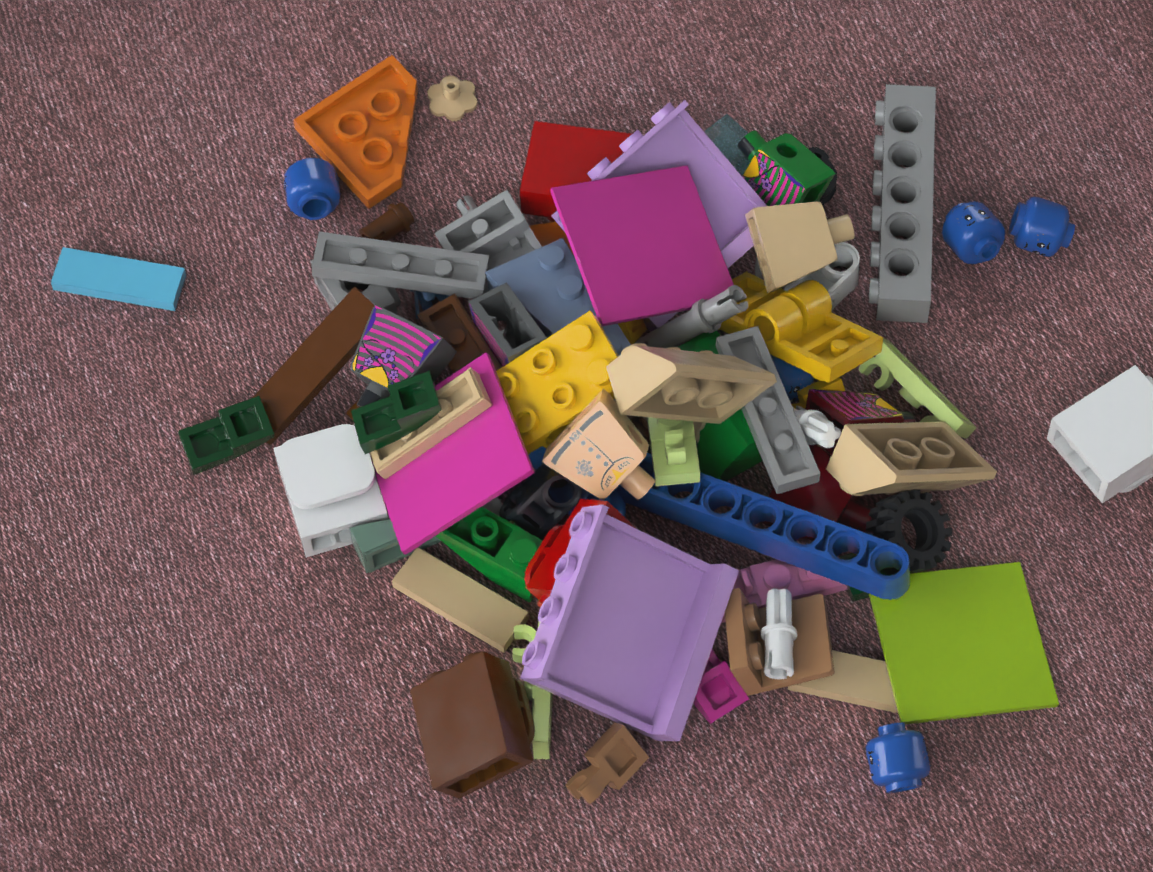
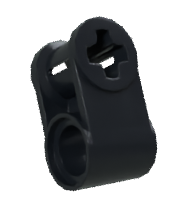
M542 462L535 473L505 499L499 516L507 521L512 520L523 530L544 540L547 533L577 505L581 499L582 489ZM559 479L569 481L568 484L560 488L550 486L551 483Z

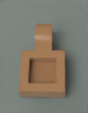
M614 722L584 754L591 763V766L573 775L565 787L575 799L579 800L583 797L587 803L591 804L601 795L607 785L620 790L647 761L649 756L624 725Z

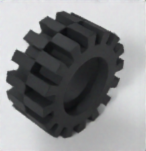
M915 489L889 496L877 502L876 505L878 507L872 508L869 516L874 520L866 522L865 529L873 531V536L902 547L908 554L910 573H917L936 567V563L943 562L947 557L943 552L949 551L952 544L945 540L946 537L952 536V528L944 527V522L950 520L948 513L940 515L938 512L943 505L939 500L930 503L933 495L928 492L920 494V490ZM903 516L910 520L916 531L915 549L911 548L903 537L901 529ZM892 568L891 573L896 574L899 572L896 568Z

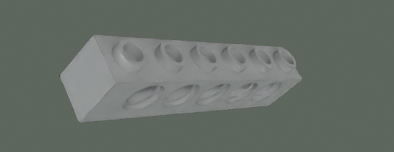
M886 84L884 101L876 100L875 125L882 126V135H875L874 160H881V170H874L872 195L880 196V206H872L871 231H879V242L871 241L870 267H878L877 278H870L869 303L877 304L876 320L928 323L932 277L936 87ZM898 165H905V166H908V168H902V167H899ZM903 200L907 201L908 203H899L897 201ZM895 236H904L908 239H898ZM894 272H903V273H905V274H907V275H906V276H898V275H895V274H893V273H894Z

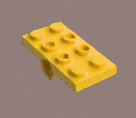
M745 272L732 279L733 284L739 286L747 296V298L737 302V304L748 301V309L722 322L718 330L731 334L758 326L771 355L811 374L817 380L830 383L882 351L884 337L832 313L831 297L826 288L817 281L806 280L787 291L780 288L774 292L767 293L764 280L749 272Z
M591 310L496 371L528 454L541 446L547 448L603 388L615 399L606 366L619 357Z

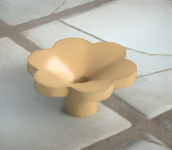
M446 76L441 80L440 84L432 85L428 89L431 113L435 116H445L450 121L461 120L465 113L472 112L477 108L474 84L468 80L460 81L455 76Z

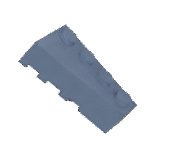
M563 238L485 272L489 291L507 282L546 338L590 310L596 316L576 259ZM618 324L602 326L617 354L620 356L622 350L631 345Z

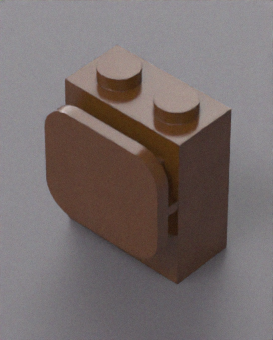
M473 652L466 655L461 663L447 670L431 673L426 677V681L410 689L433 790L460 799L534 762L530 744L534 738L535 726L526 690L521 681L513 678L508 661L491 655L488 652Z

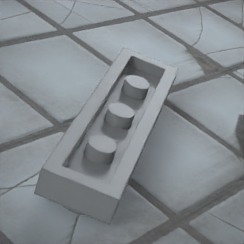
M319 231L312 263V276L450 296L455 293L458 297L474 299L484 294L485 272L488 270L489 255Z
M756 326L717 337L716 349L718 354L735 356L775 374L777 382L741 409L776 494L819 482L820 471L759 327Z

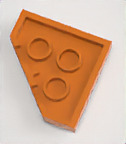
M391 55L293 119L296 131L323 160L333 165L337 175L368 209L399 190L403 185L418 93L417 80Z

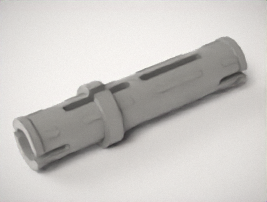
M732 285L709 300L700 299L692 305L691 310L647 335L640 337L634 344L644 343L649 347L658 348L678 347L704 332L713 333L721 327L722 322L748 309V301L737 304V302L747 298V296L739 286Z

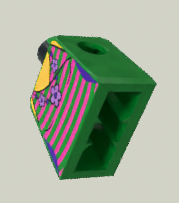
M753 130L745 135L737 145L750 161L742 177L767 206L819 202L836 174L792 134L784 133L766 142L757 130Z

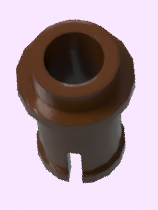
M402 202L397 205L391 203L387 206V212L367 226L360 228L359 233L363 238L366 236L370 239L389 241L402 231L404 233L411 231L410 226L415 223L414 217Z

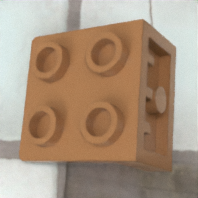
M740 588L732 590L725 610L730 671L747 696L829 677L834 674L827 605L822 594L792 600V626L797 629V638L793 641L794 674L791 677L787 676L786 679H772L764 673L765 641L761 638V630L766 626V607L758 609L756 603H749Z

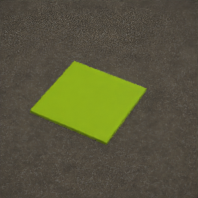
M1020 562L910 573L909 589L903 596L887 600L869 594L900 722H904L905 725L1058 707L1059 701Z

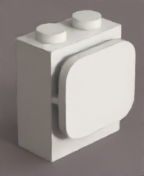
M1136 365L1051 419L1047 440L1101 503H1104L1119 492L1132 491L1153 477V378L1148 375L1145 376Z
M341 424L292 438L281 446L273 448L306 557L353 544L349 529L353 526L388 520V513L375 476L370 454H364L359 444L354 424Z

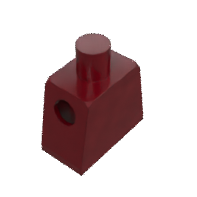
M816 444L809 445L820 471L819 482L776 494L775 489H773L769 495V498L864 533L869 531L865 530L866 522L874 520L869 516L871 509L857 503L860 496H854L842 490L839 485L840 483L826 470L831 455ZM763 521V524L767 526L773 525L771 522ZM805 536V537H804V538H807V539H810V540H813V541L815 540V539L812 538V537H808V536Z

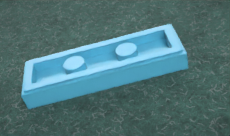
M63 247L51 280L53 290L175 311L185 282L186 272L185 268Z

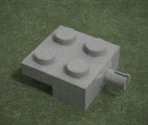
M508 190L503 191L478 207L471 196H464L463 198L470 208L469 210H467L460 198L456 203V207L463 216L434 233L443 249L489 255L488 270L542 247ZM487 280L485 282L484 293L489 291Z

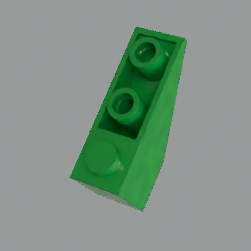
M480 507L436 535L439 540L490 581L531 603L535 596L525 588V571L543 540L484 507Z

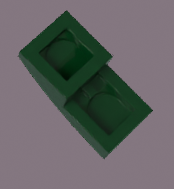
M430 371L388 385L389 397L351 410L359 444L364 454L378 450L403 438L431 420L442 410Z
M260 396L218 410L219 417L178 431L180 442L193 475L237 458L275 437Z

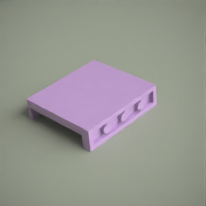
M684 100L676 108L669 102L650 118L655 124L651 130L644 136L639 130H636L619 145L620 149L624 152L612 163L605 157L587 175L592 181L688 165L728 269L754 246L745 214L753 208L767 205L685 110L689 105L687 101ZM556 211L551 217L564 230L558 211ZM678 312L644 318L643 320L645 326L652 332L663 326Z
M605 505L582 507L581 511L575 515L569 529L571 539L566 553L560 557L555 566L554 578L556 580L550 597L543 602L539 610L538 621L540 624L535 638L529 643L523 654L522 664L524 668L520 679L654 740L680 741L739 570L725 563L708 564L607 515L609 507Z

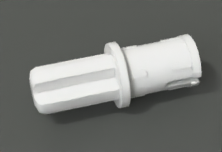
M796 406V409L793 407L808 445L818 444L825 448L834 447L835 439H838L841 435V429L835 427L833 422L829 421L818 410H805L801 406Z
M770 589L766 598V626L761 630V638L765 641L764 673L772 679H786L787 676L791 677L794 674L793 641L797 638V629L792 626V594L787 589Z

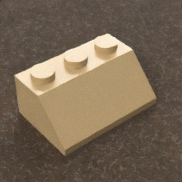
M644 343L627 346L622 350L619 357L606 366L620 415L720 424L777 382L774 373L735 356L714 354L712 351H684L679 347H649Z
M945 422L845 424L826 467V470L840 483L841 489L854 496L879 493L895 495L914 489L920 490V493L954 490L992 480L997 473L986 460Z

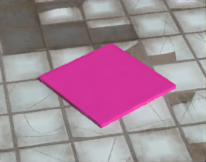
M688 165L551 188L552 198L601 326L691 310L692 305L700 299L709 300L734 285Z
M487 352L435 385L436 391L471 367L480 375L493 406L386 480L377 473L374 466L375 475L400 549L405 555L535 473L491 357Z

